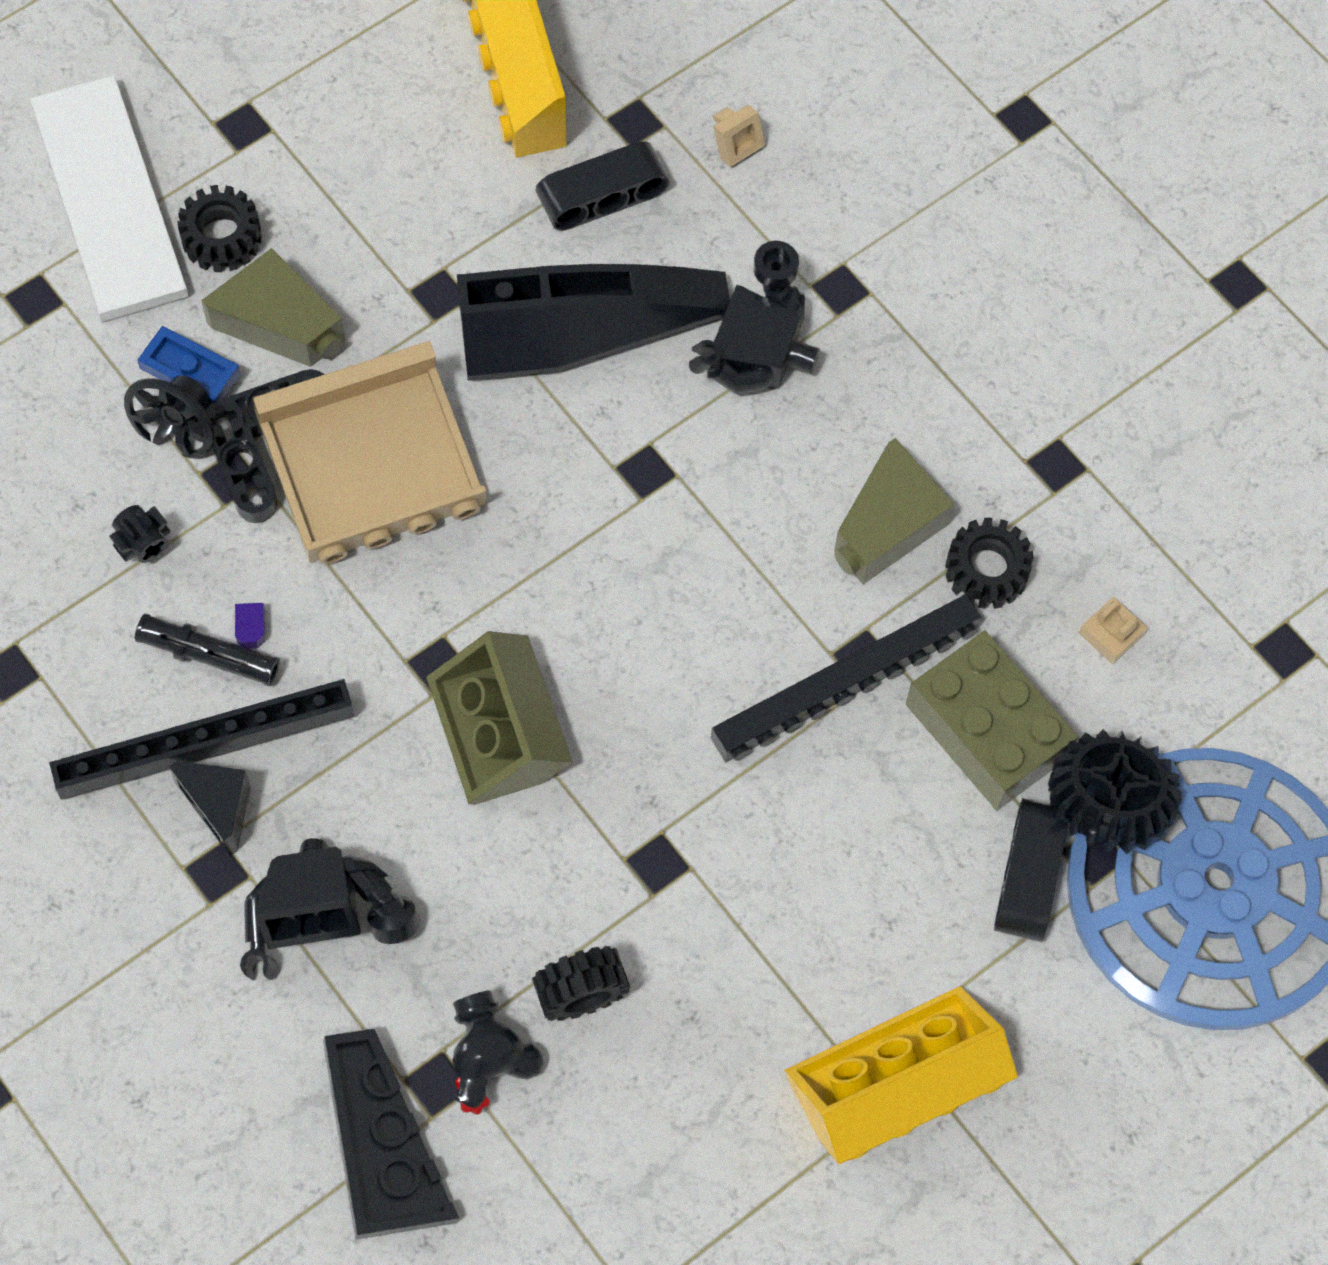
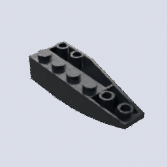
M575 264L456 274L468 381L559 372L723 318L730 302L726 272L688 267L644 264Z

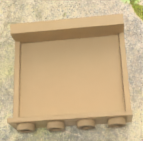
M430 341L253 398L258 422L309 563L319 560L321 564L333 563L346 557L349 550L365 545L366 549L381 547L392 540L391 536L408 530L410 534L426 532L435 527L438 520L453 516L456 520L470 517L478 513L480 506L486 503V488L484 485L480 486L438 374L436 355Z

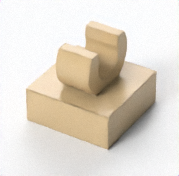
M746 105L736 112L726 107L712 116L713 120L717 123L713 128L720 159L728 166L732 167L765 146L759 113L750 105Z
M1112 597L1081 626L1079 634L1110 663L1114 664L1145 635L1148 627L1115 597Z

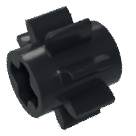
M132 505L115 517L112 527L116 532L112 533L109 537L114 542L112 546L125 562L135 556L140 563H147L165 551L168 546V540L165 536L171 531L166 526L167 520L155 506L145 512L140 505Z

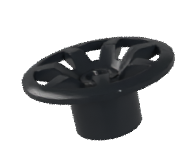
M182 375L175 376L170 382L155 378H144L132 383L127 389L124 396L126 416L141 437L151 442L150 433L144 429L141 423L148 424L157 421L159 427L152 442L156 445H160L171 432L175 433V444L183 453L182 456L187 458L199 459L205 456L212 448L214 429L205 411L210 405V397L206 389L199 382ZM143 389H157L159 390V395L153 396ZM134 396L142 406L152 408L135 411L133 405ZM198 420L200 421L203 429L196 425ZM188 436L191 439L203 442L202 447L193 450Z

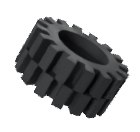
M218 185L210 186L211 194L207 195L203 188L195 191L197 200L195 201L189 196L184 201L186 209L180 208L178 213L180 221H177L184 252H187L188 258L193 264L198 260L199 267L206 271L209 264H212L214 272L222 273V265L228 264L230 271L237 270L236 261L240 260L244 266L250 262L249 253L256 256L259 251L258 243L262 242L261 226L256 206L252 199L247 200L246 193L241 190L235 196L232 186L226 185L224 193H219ZM219 219L231 220L237 225L236 230L224 238H210L203 233V229L207 224Z
M992 517L984 518L982 526H979L977 519L969 522L967 530L962 526L957 531L955 539H952L945 564V568H947L946 579L948 583L953 581L951 590L956 596L963 591L970 601L973 598L978 599V608L986 609L988 601L993 602L994 609L1001 608L1005 599L1008 604L1015 601L1017 594L1021 595L1024 591L1032 569L1031 565L1034 557L1033 551L1028 552L1031 544L1027 537L1022 540L1019 539L1022 530L1017 526L1011 532L1007 531L1008 521L1000 519L998 527L992 526ZM981 550L993 551L1005 559L1007 569L1003 574L996 577L985 576L974 569L971 558Z
M605 946L602 949L593 947L588 952L580 950L575 952L574 956H563L558 959L559 962H550L545 965V969L538 970L535 973L536 976L532 978L544 1016L549 1021H554L555 1019L557 1021H564L570 1016L571 1019L579 1018L583 1013L596 1012L595 1009L600 1007L606 1008L611 1005V1001L622 999L623 995L628 994L629 988H631L619 953L615 947L611 949V946Z

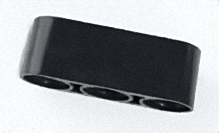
M641 141L553 172L539 181L535 191L553 228L558 231H564L651 200L668 188L670 180L652 145L649 142Z
M1025 798L1021 799L1000 893L994 931L1038 942H1043L1068 828V823H1057V809L1051 808L1050 804Z

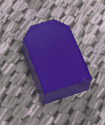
M263 602L235 604L236 642L242 647L255 649L265 642V607Z

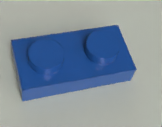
M161 326L137 359L139 369L160 380L170 382L172 378L179 375L188 376L196 380L209 394L210 404L225 398L241 375L239 365L164 326Z

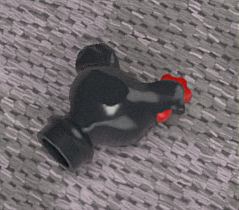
M491 990L463 997L453 1003L456 1012L454 1020L466 1027L465 1035L460 1039L453 1051L452 1060L458 1077L455 1081L457 1093L454 1096V1100L461 1104L460 1109L463 1113L471 1112L474 1115H479L484 1107L489 1106L490 1100L486 1096L489 1080L504 1074L518 1079H530L539 1074L544 1064L539 1049L532 1044H524L511 1027L495 1020L494 1015L499 1010V1003L494 1001Z

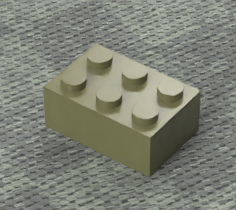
M986 630L911 682L905 704L996 811L1051 772L1056 757L1063 753L1064 748L1070 741L1077 742L1079 737Z

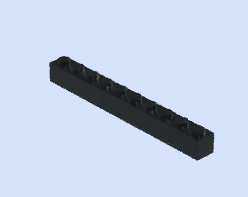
M964 594L712 727L711 740L725 763L732 759L738 761L747 756L750 750L756 746H767L776 739L775 736L783 732L791 733L795 731L805 720L809 718L812 720L818 719L827 712L828 708L834 705L842 706L852 699L854 694L860 691L866 693L875 688L879 681L885 678L890 680L902 673L903 668L911 664L917 666L923 663L928 658V655L936 651L938 653L946 651L953 645L954 641L960 638L966 640L972 637L978 631L981 616L968 596Z
M341 679L51 761L49 765L55 789L60 799L63 800L170 769L169 766L176 761L197 762L355 716L345 679Z

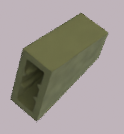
M272 248L201 300L206 322L212 329L309 367H312L322 358L328 359L332 357L345 341L342 318Z
M896 438L888 442L837 533L834 549L836 561L844 572L849 575L854 574L863 585L948 526L954 508V503Z

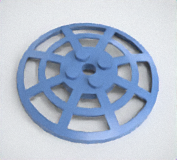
M1194 748L1159 754L1158 759H1172L1171 772L1180 775L1178 789L1182 791V801L1178 812L1186 829L1177 834L1170 843L1162 840L1159 842L1152 840L1151 845L1145 851L1134 845L1133 849L1125 854L1120 847L1118 848L1114 875L1119 902L1091 913L1086 896L1084 876L1087 852L1086 836L1077 834L1074 837L1069 852L1066 877L1068 901L1077 934L1087 953L1108 981L1131 1001L1157 1016L1185 1026L1209 1030H1243L1272 1023L1296 1012L1318 996L1328 984V961L1311 980L1292 994L1281 999H1277L1268 970L1277 967L1289 958L1305 941L1308 934L1328 945V921L1317 915L1320 904L1321 884L1316 862L1317 858L1328 856V836L1307 840L1290 816L1264 797L1271 779L1279 782L1302 799L1324 823L1327 830L1328 809L1312 791L1292 775L1269 762L1240 752L1216 748ZM1186 760H1214L1238 764L1254 771L1246 789L1221 783L1187 785L1174 763ZM1194 798H1227L1239 801L1240 805L1232 823L1205 821ZM1261 811L1277 823L1293 844L1268 850L1266 845L1250 832L1258 812ZM1134 851L1160 861L1157 874L1158 887L1134 895L1131 881V862ZM1302 863L1306 883L1303 907L1277 893L1279 885L1277 869ZM1210 869L1222 870L1230 879V888L1222 891L1213 889L1205 879V872ZM1165 906L1170 915L1186 928L1177 949L1168 944L1153 930L1143 914ZM1268 912L1295 925L1293 931L1280 945L1270 952L1262 954L1253 929L1263 921ZM1127 920L1141 942L1161 960L1170 964L1158 991L1142 983L1120 963L1105 944L1100 931ZM1204 937L1213 939L1234 938L1243 961L1238 963H1217L1195 957ZM1188 973L1216 980H1233L1249 977L1258 1006L1241 1010H1214L1191 1006L1176 999Z

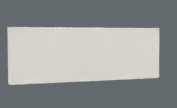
M115 75L30 98L101 322L189 297Z

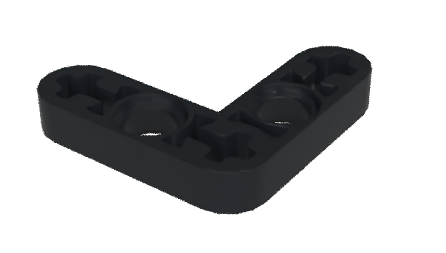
M302 370L215 401L205 410L214 429V443L211 449L235 508L240 517L247 522H265L274 515L278 505L273 483L254 440L255 437L261 436L263 433L255 413L253 398L325 375L318 370ZM221 417H226L231 424L234 438L226 441L223 429L218 425V419ZM244 452L251 455L253 458L252 463L244 470H233L227 465L228 459L235 453ZM252 481L263 503L256 507L249 501L245 485Z

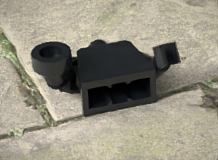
M778 240L766 242L757 249L754 256L753 271L758 282L763 285L765 297L743 286L736 285L714 342L706 339L692 347V351L700 356L689 361L690 371L695 374L707 371L708 378L715 380L732 393L738 395L766 388H779L787 367L810 374L813 373L820 348L797 341L800 328L805 321V295L801 294L796 286L791 287L790 285L796 279L799 268V255L794 247Z
M310 838L301 843L299 853L281 855L271 860L266 877L262 878L246 897L244 902L245 942H250V950L241 958L240 968L245 976L254 981L255 966L263 960L262 970L264 977L273 980L277 974L278 967L275 959L265 953V943L269 950L361 935L354 892H357L365 902L373 904L368 912L367 920L374 938L380 943L390 945L408 940L418 930L420 919L413 901L406 896L391 892L393 887L385 879L388 875L373 862L352 854L343 855L341 849L337 847L329 848L325 841L318 838Z

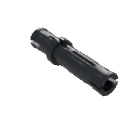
M144 613L135 631V642L144 643L173 653V658L182 662L188 658L225 672L261 682L266 686L272 685L278 672L280 658L271 657L235 643L197 632V627L188 623L180 626ZM168 636L200 646V648L168 638ZM214 651L246 661L247 664L215 654Z

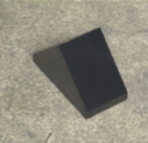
M176 761L170 765L169 768L175 784L229 857L236 853L239 847L251 788L246 771Z

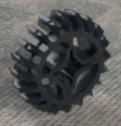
M1104 729L1096 735V738L1085 732L1078 742L1070 741L1064 748L1063 753H1060L1059 757H1056L1054 761L1053 772H1051L1048 780V791L1051 792L1049 797L1050 807L1057 809V823H1071L1069 826L1070 837L1077 834L1086 836L1087 847L1097 841L1103 843L1106 854L1113 849L1114 845H1118L1125 854L1132 850L1134 845L1145 851L1151 845L1152 840L1159 842L1165 836L1170 825H1173L1176 820L1177 810L1182 801V791L1178 789L1180 775L1171 772L1172 759H1158L1159 746L1149 749L1143 746L1142 736L1135 741H1131L1125 738L1123 730L1116 737H1110Z

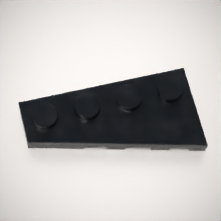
M375 1029L324 1036L323 1046L355 1240L457 1223L459 1216L453 1203L449 1201L441 1183V1176L434 1160L429 1157L419 1134L420 1129L413 1113H410L400 1092V1084Z

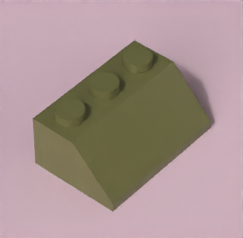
M487 631L426 677L468 804L476 805L541 785L572 763L528 635Z

